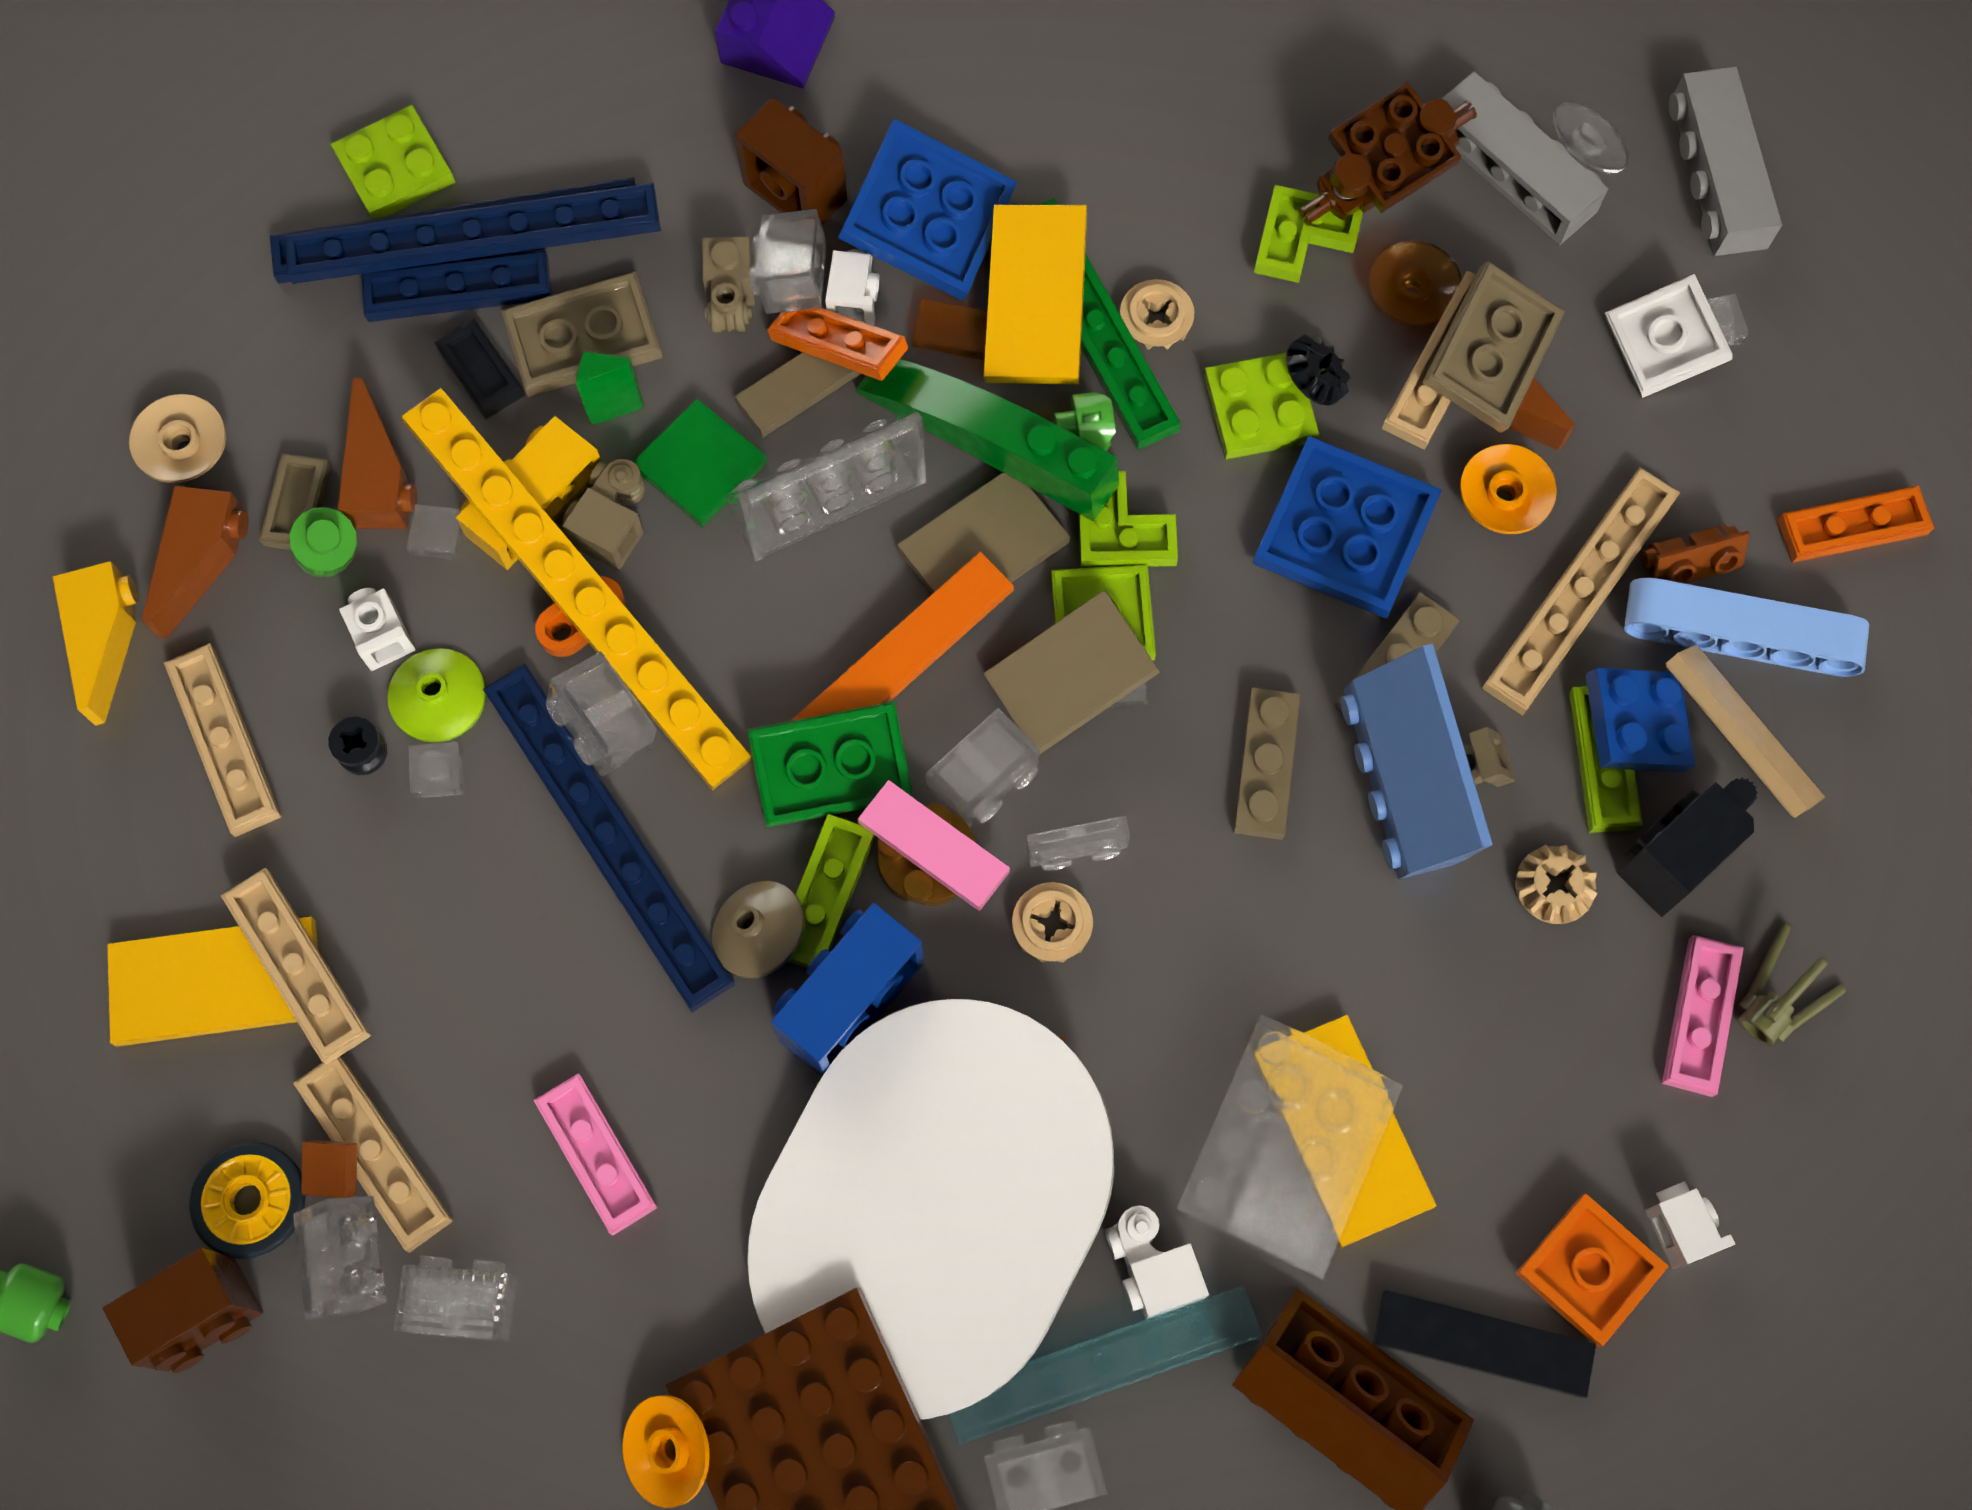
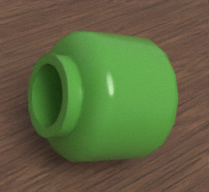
M24 1263L15 1265L9 1272L1 1270L0 1333L28 1343H35L44 1337L48 1329L58 1332L72 1304L71 1300L63 1298L65 1292L64 1279L57 1274Z

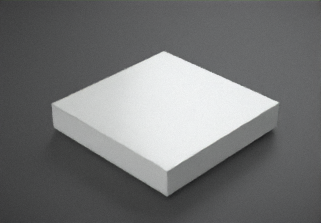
M1695 274L1605 312L1606 321L1642 398L1732 360V352Z

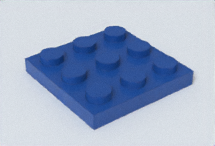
M894 118L838 238L963 301L971 288L992 240L994 205H1007L1017 182Z
M1308 436L1255 554L1253 564L1387 619L1442 489Z

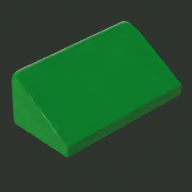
M591 351L583 352L576 378V386L590 424H600L643 409V397L629 357Z

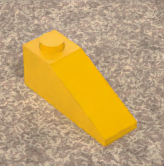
M111 561L52 576L77 710L95 726L106 722L136 625L133 604L139 602L137 588L130 575L124 576Z

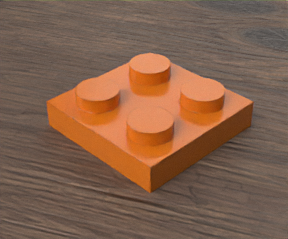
M1585 1193L1576 1200L1515 1274L1599 1348L1605 1345L1667 1270L1669 1265Z

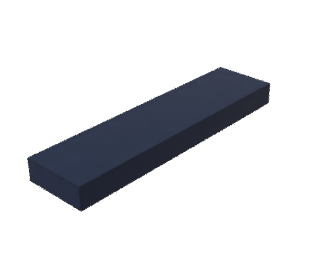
M546 251L361 274L364 316L368 322L526 303L552 296L549 258Z

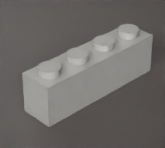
M1737 66L1683 73L1675 92L1670 95L1669 114L1673 121H1677L1681 135L1679 141L1680 153L1684 160H1688L1692 174L1690 188L1693 198L1699 200L1702 210L1701 228L1703 236L1707 240L1710 239L1714 256L1768 249L1782 227V222Z
M1474 71L1442 98L1450 104L1452 109L1468 100L1472 103L1470 109L1475 107L1477 112L1475 119L1456 129L1460 139L1456 150L1461 155V158L1559 246L1598 212L1608 191V188L1602 183L1599 176L1592 170L1584 168L1568 154L1563 144L1557 140H1552L1535 125L1533 119L1526 112L1519 111L1504 98L1493 83L1486 82Z

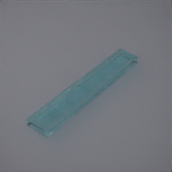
M1243 1285L1030 1360L1004 1386L979 1402L949 1414L958 1443L962 1445L1260 1339L1263 1335Z

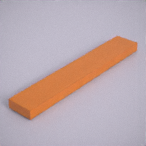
M980 551L791 721L890 702L1014 591V585Z

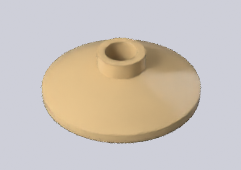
M188 394L170 395L154 401L138 415L130 431L129 448L137 466L149 477L166 483L187 482L205 474L219 460L226 444V427L219 412L208 401ZM190 441L186 447L177 450L181 442Z

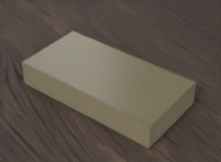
M281 454L259 538L264 547L290 550L289 534L294 521L303 512L323 506L332 470L329 460Z

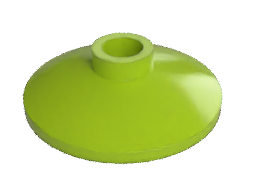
M429 649L407 659L394 673L388 688V707L395 723L407 735L424 742H444L462 735L479 719L486 702V694L483 690L486 685L479 668L467 656L450 649ZM433 683L441 684L440 691L432 696L425 694V689Z

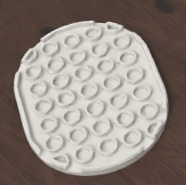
M946 999L910 1006L886 1016L857 1035L837 1055L817 1084L774 1165L755 1208L748 1243V1273L753 1303L765 1334L854 1288H861L921 1420L951 1414L967 1408L988 1397L1008 1383L1029 1361L1048 1332L1099 1231L1111 1196L1114 1178L1112 1128L1101 1093L1078 1056L1058 1036L1029 1016L1008 1007L970 999Z

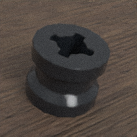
M358 716L347 717L339 721L332 728L328 737V746L332 755L349 773L369 775L377 771L385 762L387 744L376 727L365 718ZM363 737V741H358L356 743L351 741Z

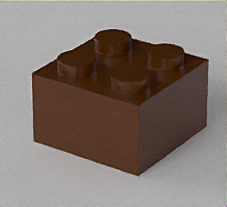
M772 97L735 133L744 185L808 235L812 236L848 200L841 145L830 134L825 132L821 134L811 127L796 108L792 106L786 108Z
M202 1247L102 1308L132 1366L155 1369L156 1371L169 1372L172 1370L173 1373L182 1372L197 1364L204 1358L202 1351L220 1340L222 1344L241 1337L252 1328L250 1321L264 1313L235 1258Z

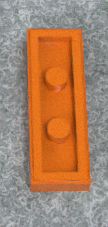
M792 298L767 329L773 342L881 381L885 379L909 348L905 337L796 298Z
M1919 485L1782 513L1777 519L1792 563L1925 536L1934 529Z

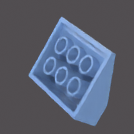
M1433 643L1417 648L1353 679L1344 689L1345 696H1342L1340 699L1341 709L1347 725H1354L1359 742L1354 745L1355 758L1362 773L1367 772L1373 790L1368 793L1369 806L1376 821L1381 820L1387 839L1382 841V850L1389 869H1396L1398 879H1403L1456 865L1492 846L1490 833Z

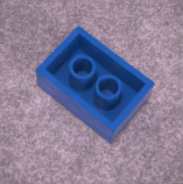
M874 902L865 913L859 909L850 916L840 931V934L844 936L831 952L823 949L806 970L810 977L797 992L792 988L786 991L772 1009L775 1017L771 1024L779 1042L821 1077L837 1055L857 1035L879 1019L924 965L922 941Z

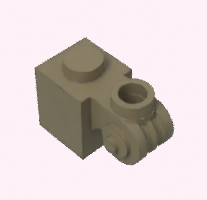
M750 237L702 238L703 283L708 301V308H705V319H708L709 326L712 325L713 333H721L724 330L728 333L732 330L746 332L747 324H750V318H753L752 306H755V264Z
M617 459L609 464L600 461L595 466L589 478V486L592 488H587L580 500L576 499L568 506L563 517L562 526L566 537L576 549L617 571L621 569L644 534L638 514L621 505L636 504L643 498L645 493V485L638 466L627 459Z

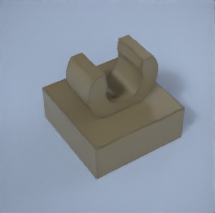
M1489 727L1470 732L1469 736L1472 746H1463L1467 759L1474 757L1476 761L1475 768L1471 771L1475 785L1485 781L1500 787L1515 782L1516 778L1503 735Z

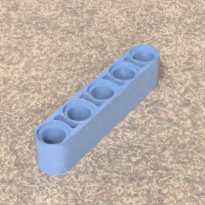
M1639 578L1630 583L1624 631L1632 637L1686 648L1697 644L1702 651L1833 676L1851 677L1860 675L1865 671L1869 623L1861 617L1658 578Z

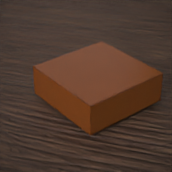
M324 1140L302 1142V1195L333 1198L356 1196L357 1143Z

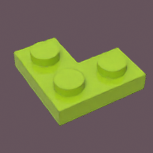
M1275 185L1254 273L1299 283L1308 244L1353 253L1363 212L1360 209L1346 219L1341 220L1329 211L1308 226L1304 223L1305 217L1301 219L1298 208L1314 200L1319 194Z
M1118 471L1119 486L1094 522L1079 514L1080 568L1148 564V567L1177 566L1176 514L1128 515L1126 471Z

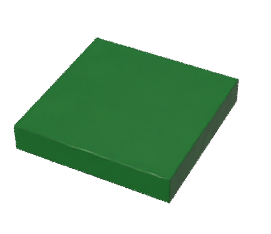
M696 399L633 462L638 466L641 476L703 528L767 463V458L752 443L700 400Z

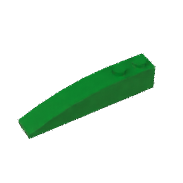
M900 359L883 381L866 375L856 388L857 394L1093 522L1119 486L1116 456L1021 406L947 374Z

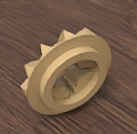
M1154 279L1141 282L1126 293L1121 303L1120 316L1133 339L1143 343L1147 350L1153 346H1164L1168 350L1173 343L1179 340L1184 341L1187 333L1193 326L1194 306L1189 295L1181 287L1166 280ZM1168 307L1165 312L1164 324L1156 320L1152 324L1146 325L1149 309L1157 313L1161 309L1164 310Z
M1545 844L1528 854L1517 869L1515 887L1521 904L1532 916L1547 923L1565 924L1579 919L1589 910L1598 894L1595 883L1597 873L1591 870L1586 862L1585 855H1578L1569 850L1567 845L1558 847ZM1567 870L1570 874L1564 886L1569 893L1566 894L1559 889L1554 894L1551 892L1545 897L1543 893L1548 889L1546 886L1550 882L1546 873L1549 872L1551 875L1557 876Z
M1042 883L1026 891L1018 900L1012 916L1013 935L1016 937L1023 952L1037 958L1040 962L1059 961L1063 963L1068 958L1081 953L1087 944L1093 929L1092 911L1086 899L1076 889L1062 883ZM1055 904L1060 905L1058 912L1060 913V922L1066 924L1068 928L1065 930L1057 929L1054 936H1051L1050 942L1045 941V926L1038 923L1036 919L1040 917L1048 918L1051 911H1054Z

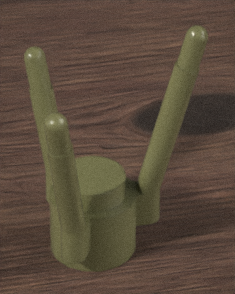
M1783 923L1780 926L1748 993L1737 1004L1738 1008L1743 1011L1738 1018L1740 1025L1752 1037L1768 1046L1773 1045L1775 1041L1783 1043L1793 1030L1846 992L1844 985H1838L1796 1015L1790 1017L1794 1012L1793 1002L1827 966V960L1821 957L1783 996L1773 991H1769L1765 996L1760 995L1791 930V926L1788 923Z

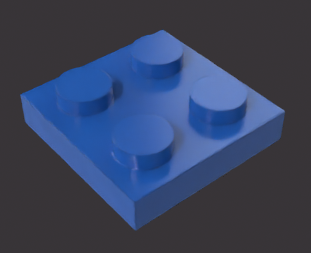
M1595 668L1585 674L1600 768L1685 772L1696 766L1683 688L1671 672Z

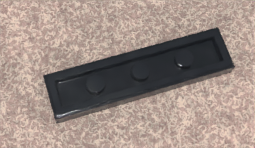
M1388 1290L1383 1291L1373 1344L1582 1399L1588 1396L1596 1349L1595 1343Z

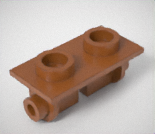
M1722 523L1716 527L1689 534V542L1692 545L1690 547H1687L1681 537L1660 543H1651L1648 550L1642 551L1641 558L1646 569L1654 568V578L1688 584L1743 568L1750 533L1748 530L1738 532L1735 526L1728 527Z

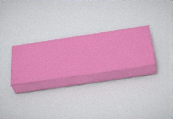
M889 780L858 818V823L978 911L983 908L1010 872L1009 866Z
M1692 935L1688 939L1662 1084L1710 1097L1718 1094L1743 947L1697 935Z
M579 1073L534 1100L612 1236L658 1208Z

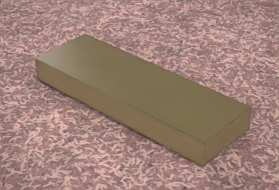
M802 352L734 397L737 406L761 437L764 438L861 373Z

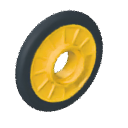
M241 1143L216 1154L204 1165L197 1175L190 1194V1217L200 1239L213 1251L237 1259L258 1257L279 1247L294 1232L304 1211L306 1195L301 1193L302 1174L299 1168L285 1152L264 1143ZM256 1186L261 1195L259 1206L250 1214H239L235 1209V1196L243 1187Z

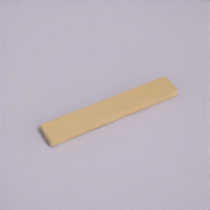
M1639 467L1485 682L1482 689L1523 716L1680 492Z

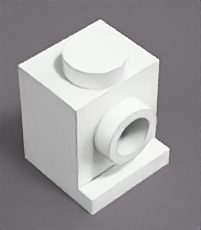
M852 249L847 252L833 250L825 298L827 310L873 326L875 325L874 302L878 298L879 273H872V255L859 249Z
M374 588L360 589L348 597L349 605L339 609L356 645L358 654L371 671L416 651L394 602L384 588L377 592Z
M1685 1181L1656 1193L1660 1203L1645 1210L1672 1269L1690 1264L1735 1245L1731 1234L1720 1237L1717 1231L1719 1218L1711 1202L1705 1197L1702 1198L1697 1188L1690 1191Z

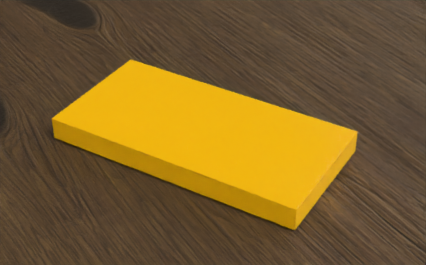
M994 205L984 362L985 383L1079 384L1087 205Z
M311 916L299 918L318 949L316 920ZM239 926L107 944L110 1044L116 1047L297 1022Z
M1348 1015L1253 1054L1252 1058L1339 1249L1437 1206Z

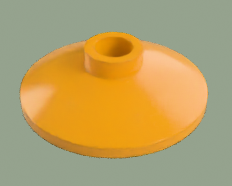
M1499 444L1479 451L1469 460L1461 476L1460 495L1469 515L1483 527L1502 534H1519L1536 528L1549 516L1556 501L1557 487L1550 467L1539 455L1518 445ZM1497 492H1508L1512 500L1506 501L1501 499Z
M671 1395L650 1397L642 1401L633 1410L626 1423L622 1443L624 1465L632 1485L646 1501L661 1508H673L688 1503L701 1490L709 1468V1443L699 1416L685 1401Z

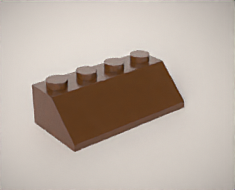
M1299 1288L1295 1290L1232 1384L1252 1403L1263 1408L1288 1427L1294 1435L1305 1440L1334 1462L1340 1470L1351 1475L1380 1497L1386 1505L1395 1510H1423L1447 1483L1474 1422L1473 1418Z

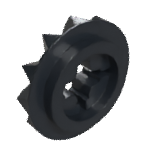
M1304 334L1288 346L1286 351L1288 372L1294 384L1307 398L1320 405L1330 406L1336 404L1349 392L1346 383L1351 377L1342 368L1345 360L1336 356L1333 345L1325 346L1320 336L1311 338Z

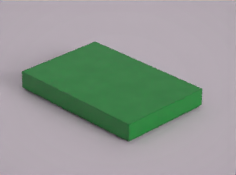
M895 701L747 729L766 828L824 817L828 814L834 815L865 809L888 780L913 797Z

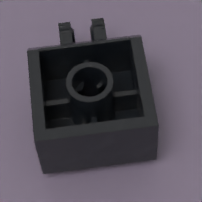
M1741 777L1731 781L1724 788L1715 781L1702 794L1695 787L1692 788L1661 820H1658L1623 854L1630 862L1618 875L1654 911L1663 917L1754 833V818L1746 810L1757 799V787L1748 778L1743 779Z

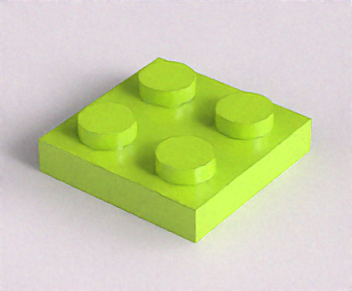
M413 105L330 144L371 219L387 217L456 183L452 172Z
M1286 353L1205 368L1204 380L1225 460L1305 445L1308 436L1318 439L1319 431L1310 399L1294 384L1287 369Z

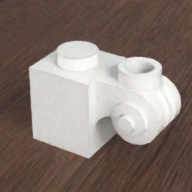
M1140 1205L1127 1209L1120 1217L1118 1223L1114 1224L1113 1227L1104 1229L1114 1260L1124 1257L1130 1278L1122 1280V1284L1132 1311L1141 1309L1144 1319L1147 1320L1205 1300L1209 1293L1191 1243L1167 1252H1161L1153 1248L1150 1243L1158 1233L1159 1219L1151 1209Z

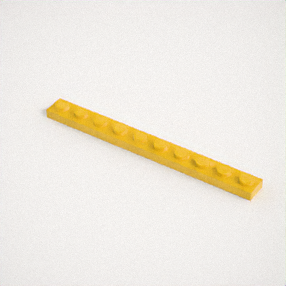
M442 388L402 415L404 424L712 791L751 761L750 754Z

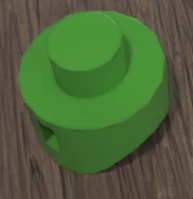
M1098 392L1071 395V411L1054 413V424L1107 451L1111 447V439L1116 433L1111 398Z
M329 507L312 508L303 512L294 521L289 534L290 552L296 564L305 573L316 577H333L344 571L353 560L357 548L356 530L351 521L340 511Z

